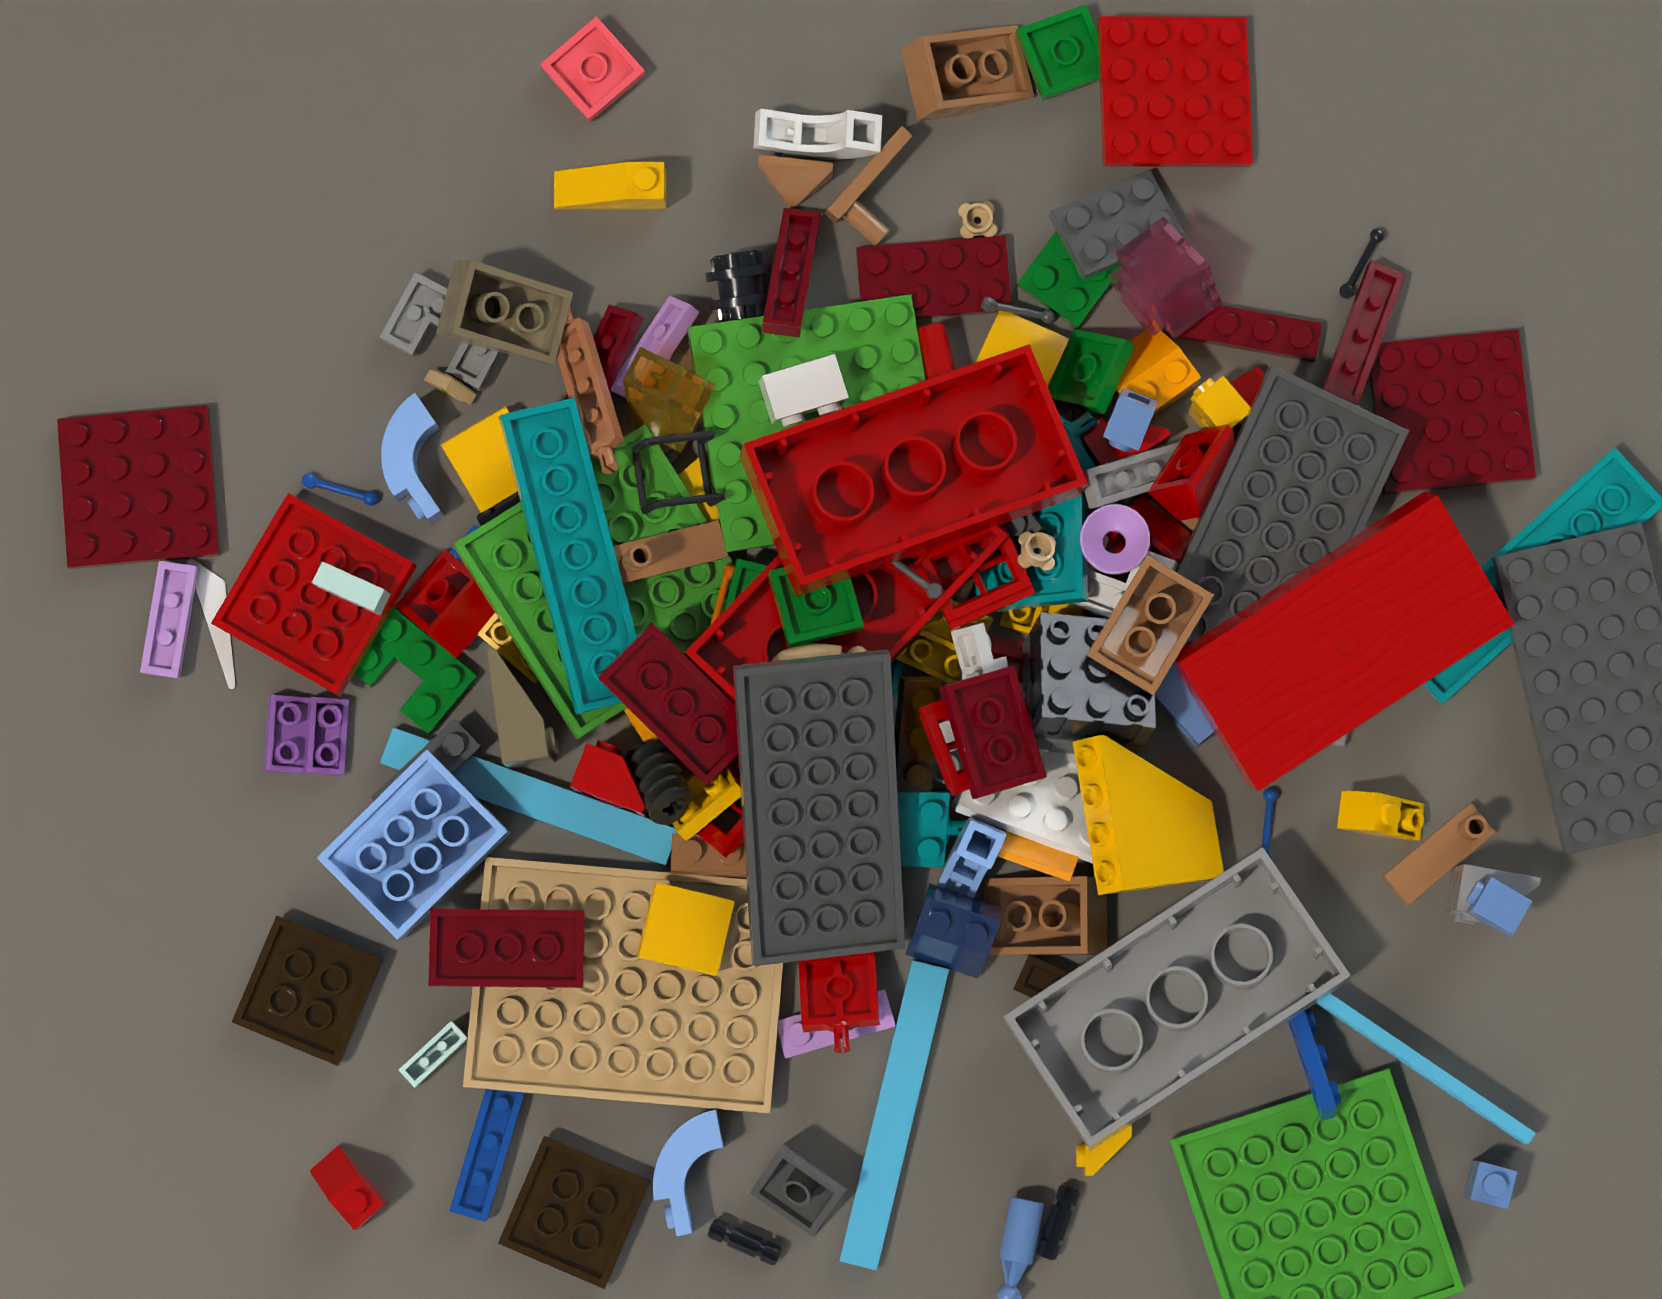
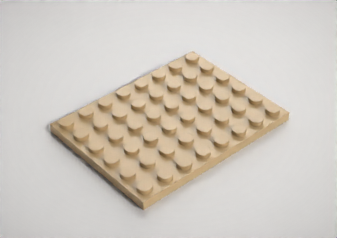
M485 857L480 909L585 911L584 988L473 987L463 1087L770 1114L783 963L754 966L752 963L746 879L680 875L667 872ZM654 882L735 901L717 976L636 958Z

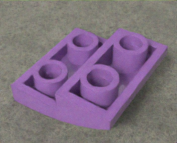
M269 695L263 771L343 776L349 699Z

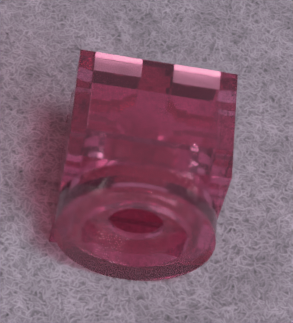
M1164 217L1115 252L1120 268L1110 274V281L1129 312L1146 331L1154 336L1165 329L1175 339L1222 303L1219 292L1215 288V281L1211 278L1213 275L1209 263Z

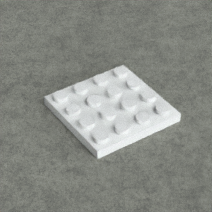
M1019 683L1023 697L1025 699V692H1023L1022 683ZM1039 749L1047 775L1046 778L976 799H972L970 789L961 792L955 809L956 812L1042 845L1077 856L1079 859L1093 864L1075 754L1055 753Z

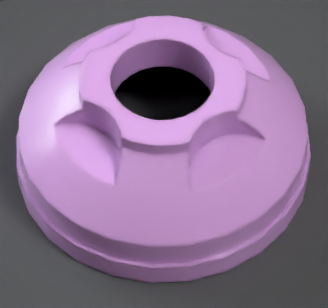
M1120 504L1102 506L1093 511L1085 520L1080 533V546L1084 557L1094 568L1107 574H1122L1136 568L1144 560L1150 545V533L1143 517L1132 508ZM1118 532L1124 536L1126 545L1120 553L1113 554L1104 549L1102 541L1107 533Z

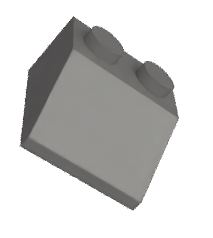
M1467 864L1454 867L1451 872L1445 913L1455 915L1454 922L1468 925L1483 924L1482 921L1466 913L1471 904L1466 901V898L1477 881L1483 883L1486 878L1493 877L1516 892L1526 896L1540 886L1541 878Z

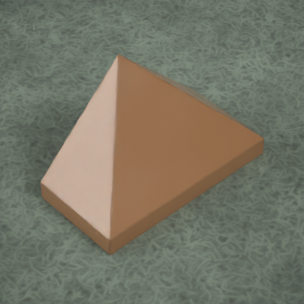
M758 155L760 173L785 204L792 209H795L833 179L834 165L831 162Z

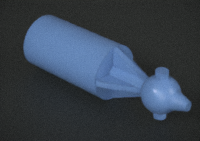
M1010 1197L998 1257L1002 1259L1005 1285L997 1290V1299H1021L1020 1292L1016 1286L1028 1265H1033L1044 1203Z

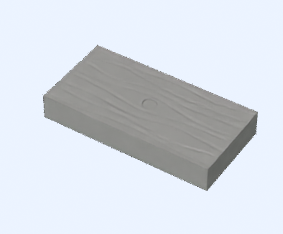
M1262 847L1006 1014L1004 1020L1089 1151H1092L1348 983L1351 975Z

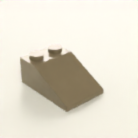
M473 260L455 261L436 334L469 345L555 365L573 292Z
M495 648L487 649L502 764L508 769L554 763L553 754L560 753L557 730L549 726L503 657Z

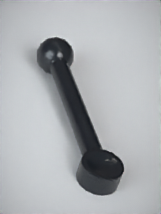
M1375 228L1370 232L1371 240L1348 282L1340 287L1339 294L1343 299H1350L1354 295V285L1375 246L1377 243L1382 242L1385 237L1381 229Z

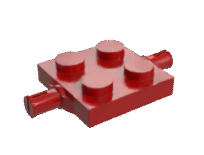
M875 952L798 961L803 1032L831 1031L834 1033V1052L842 1053L841 1039L844 1053L849 1052L851 1049L849 1030L856 1027L880 1025Z

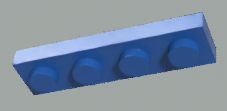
M485 1089L449 1210L450 1212L484 1222L487 1221L524 1092Z

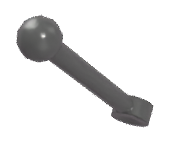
M985 297L981 303V308L987 312L999 310L1039 318L1046 324L1053 323L1056 316L1050 309L1042 312L997 303L989 297Z
M900 560L891 563L926 589L929 598L937 599L940 597L942 588L939 584H930Z

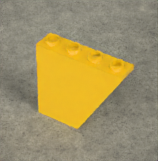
M1105 735L1072 742L1098 895L1212 880L1224 873L1211 800Z

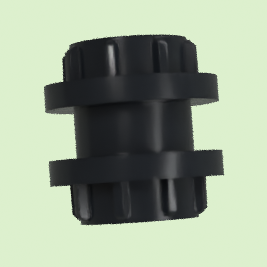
M751 250L713 256L710 260L711 272L705 273L706 282L717 281L720 299L709 302L711 310L718 311L719 321L726 322L764 316L768 292L764 293L761 274L772 273L770 263L764 264L762 252Z

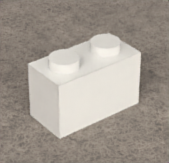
M835 354L763 375L758 380L771 424L782 422L783 427L805 421L804 414L817 410L819 416L841 410L840 403H844L849 398Z

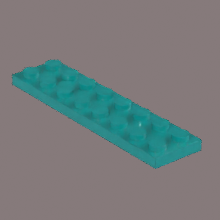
M575 398L502 414L499 416V421L575 714L621 704L622 702L597 678V675L637 636Z
M1614 447L1482 565L1481 568L1501 600L1492 563L1493 557L1641 522L1643 525L1662 508V497ZM1509 628L1422 684V686L1440 705L1444 704L1512 642Z

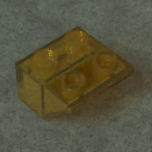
M640 347L623 379L631 426L634 429H638L646 424L653 437L692 433L716 384ZM687 441L666 443L665 445L681 453Z

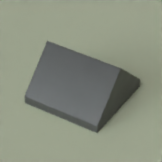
M783 1144L750 1194L814 1237L847 1187L786 1144Z

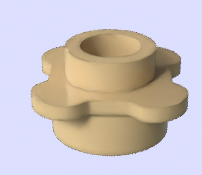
M989 201L973 203L971 205L969 203L962 204L958 209V215L962 218L963 227L960 229L961 236L964 239L982 235L993 237L997 232V226L993 223L995 206ZM976 217H979L981 219V222L979 224H976L974 222V219Z
M1030 532L1022 533L1018 539L1021 544V554L1017 558L1019 565L1023 568L1035 566L1040 567L1043 571L1051 570L1055 565V560L1052 558L1056 546L1055 539L1051 535L1042 532L1033 534ZM1035 548L1039 549L1040 554H1035L1033 550Z

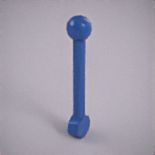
M307 473L302 477V484L308 489L322 488L363 500L368 506H373L378 501L377 494L372 491L363 493L321 481L312 473Z
M1267 788L1263 793L1266 808L1262 847L1272 860L1269 854L1273 805L1278 798V792L1274 788Z

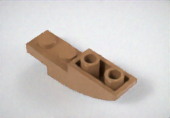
M672 833L670 874L746 879L744 841L733 854L730 853L725 858L697 834L688 841H685L678 833Z

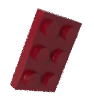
M1014 665L939 687L972 799L1047 777Z

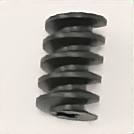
M661 740L634 746L627 752L625 759L629 764L630 772L634 776V781L639 788L640 795L644 799L650 819L654 823L661 825L676 822L685 814L686 807L691 804L694 798L692 790L688 788V780L683 776V769L678 764L677 756Z

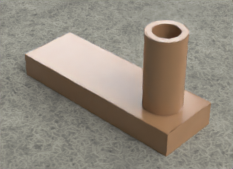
M901 126L880 149V152L870 160L823 214L834 224L842 216L868 241L876 246L890 229L864 207L857 198L913 135Z
M719 520L613 546L623 584L728 557Z
M1469 803L1385 873L1382 878L1404 904L1408 906L1496 832L1472 803Z

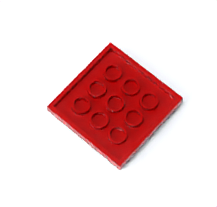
M1100 16L1098 18L1103 167H1250L1253 164L1247 17Z
M287 493L211 624L341 697L417 565ZM322 561L390 593L391 595L381 615H377L315 586L312 581Z

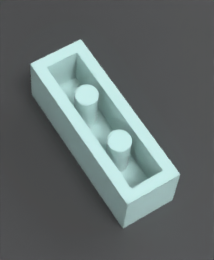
M323 561L312 581L318 588L377 615H381L391 595L386 590Z
M455 1021L449 1022L409 1059L399 1071L414 1088H417L467 1042V1034Z

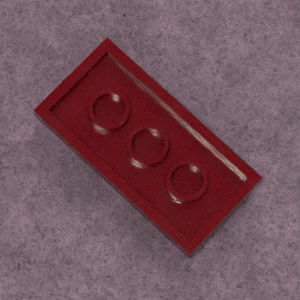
M1006 236L856 247L860 302L911 294L915 319L999 313V310L987 312L981 308V303L985 297L992 298L997 303L1011 305Z
M652 622L597 675V678L706 786L739 754L735 704Z
M430 909L428 986L584 988V910Z

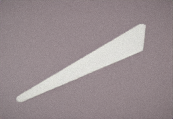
M189 559L187 561L188 565L199 568L196 591L228 687L234 689L236 684L231 636L211 624L226 598L225 581L195 560Z

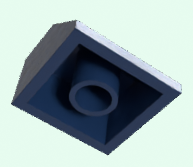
M929 883L905 955L978 979L999 927L1002 907Z

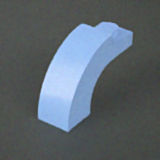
M413 393L398 407L387 425L381 449L382 469L386 483L395 499L399 502L411 494L412 498L407 503L417 518L420 520L426 516L429 522L433 524L444 517V515L422 484L418 474L417 461L423 444L440 429L416 393Z
M969 817L951 849L936 885L974 898L988 869L992 868L1007 833Z
M717 1109L697 1115L680 1126L664 1145L656 1163L653 1177L654 1201L670 1199L671 1205L664 1206L668 1229L675 1228L676 1236L692 1234L694 1232L686 1194V1179L691 1166L704 1153L724 1147Z

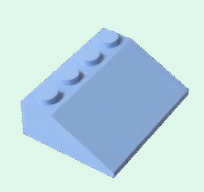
M426 750L317 859L397 940H403L430 913V909H435L511 832L434 755Z

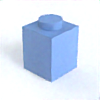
M1122 388L1103 437L1109 439V444L1119 450L1129 452L1132 448L1139 451L1158 401Z
M1490 877L1486 878L1483 883L1477 881L1466 898V901L1471 903L1466 913L1505 936H1510L1515 933L1532 900Z
M1472 1160L1463 1198L1508 1209L1518 1171Z

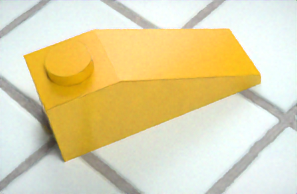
M623 162L554 171V209H666L667 172L664 162Z

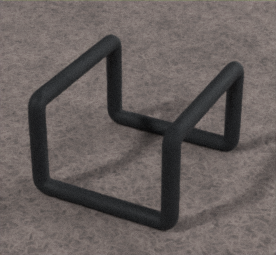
M706 431L645 438L632 447L638 496L643 514H648L661 507L705 502L708 506L712 507L724 500L722 493L712 494L705 443L714 438V432ZM698 440L697 448L705 495L656 500L647 504L639 451L649 445Z

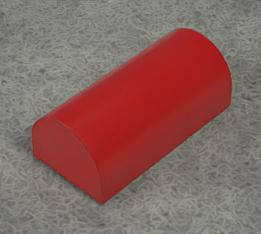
M938 322L918 328L917 332L926 380L956 370L945 326Z

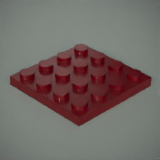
M1518 329L1383 342L1380 344L1370 371L1374 414L1409 430L1383 486V495L1527 481L1536 478Z
M207 405L57 419L67 568L81 569L220 556L210 408Z

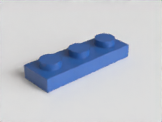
M1308 1009L1288 1021V1025L1320 1121L1336 1117V1104L1341 1103V1097L1336 1082H1328L1324 1068L1329 1067L1327 1054L1323 1045L1316 1046L1312 1032L1317 1031V1026L1311 1009Z

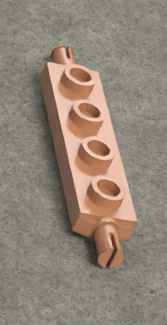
M569 307L557 353V360L569 399L575 398L590 458L594 461L599 458L602 472L612 474L614 473L613 470H618L613 451L624 442V438L589 323L582 318L573 319L571 307Z

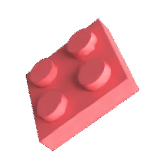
M597 16L540 64L541 69L589 123L646 75L645 70Z

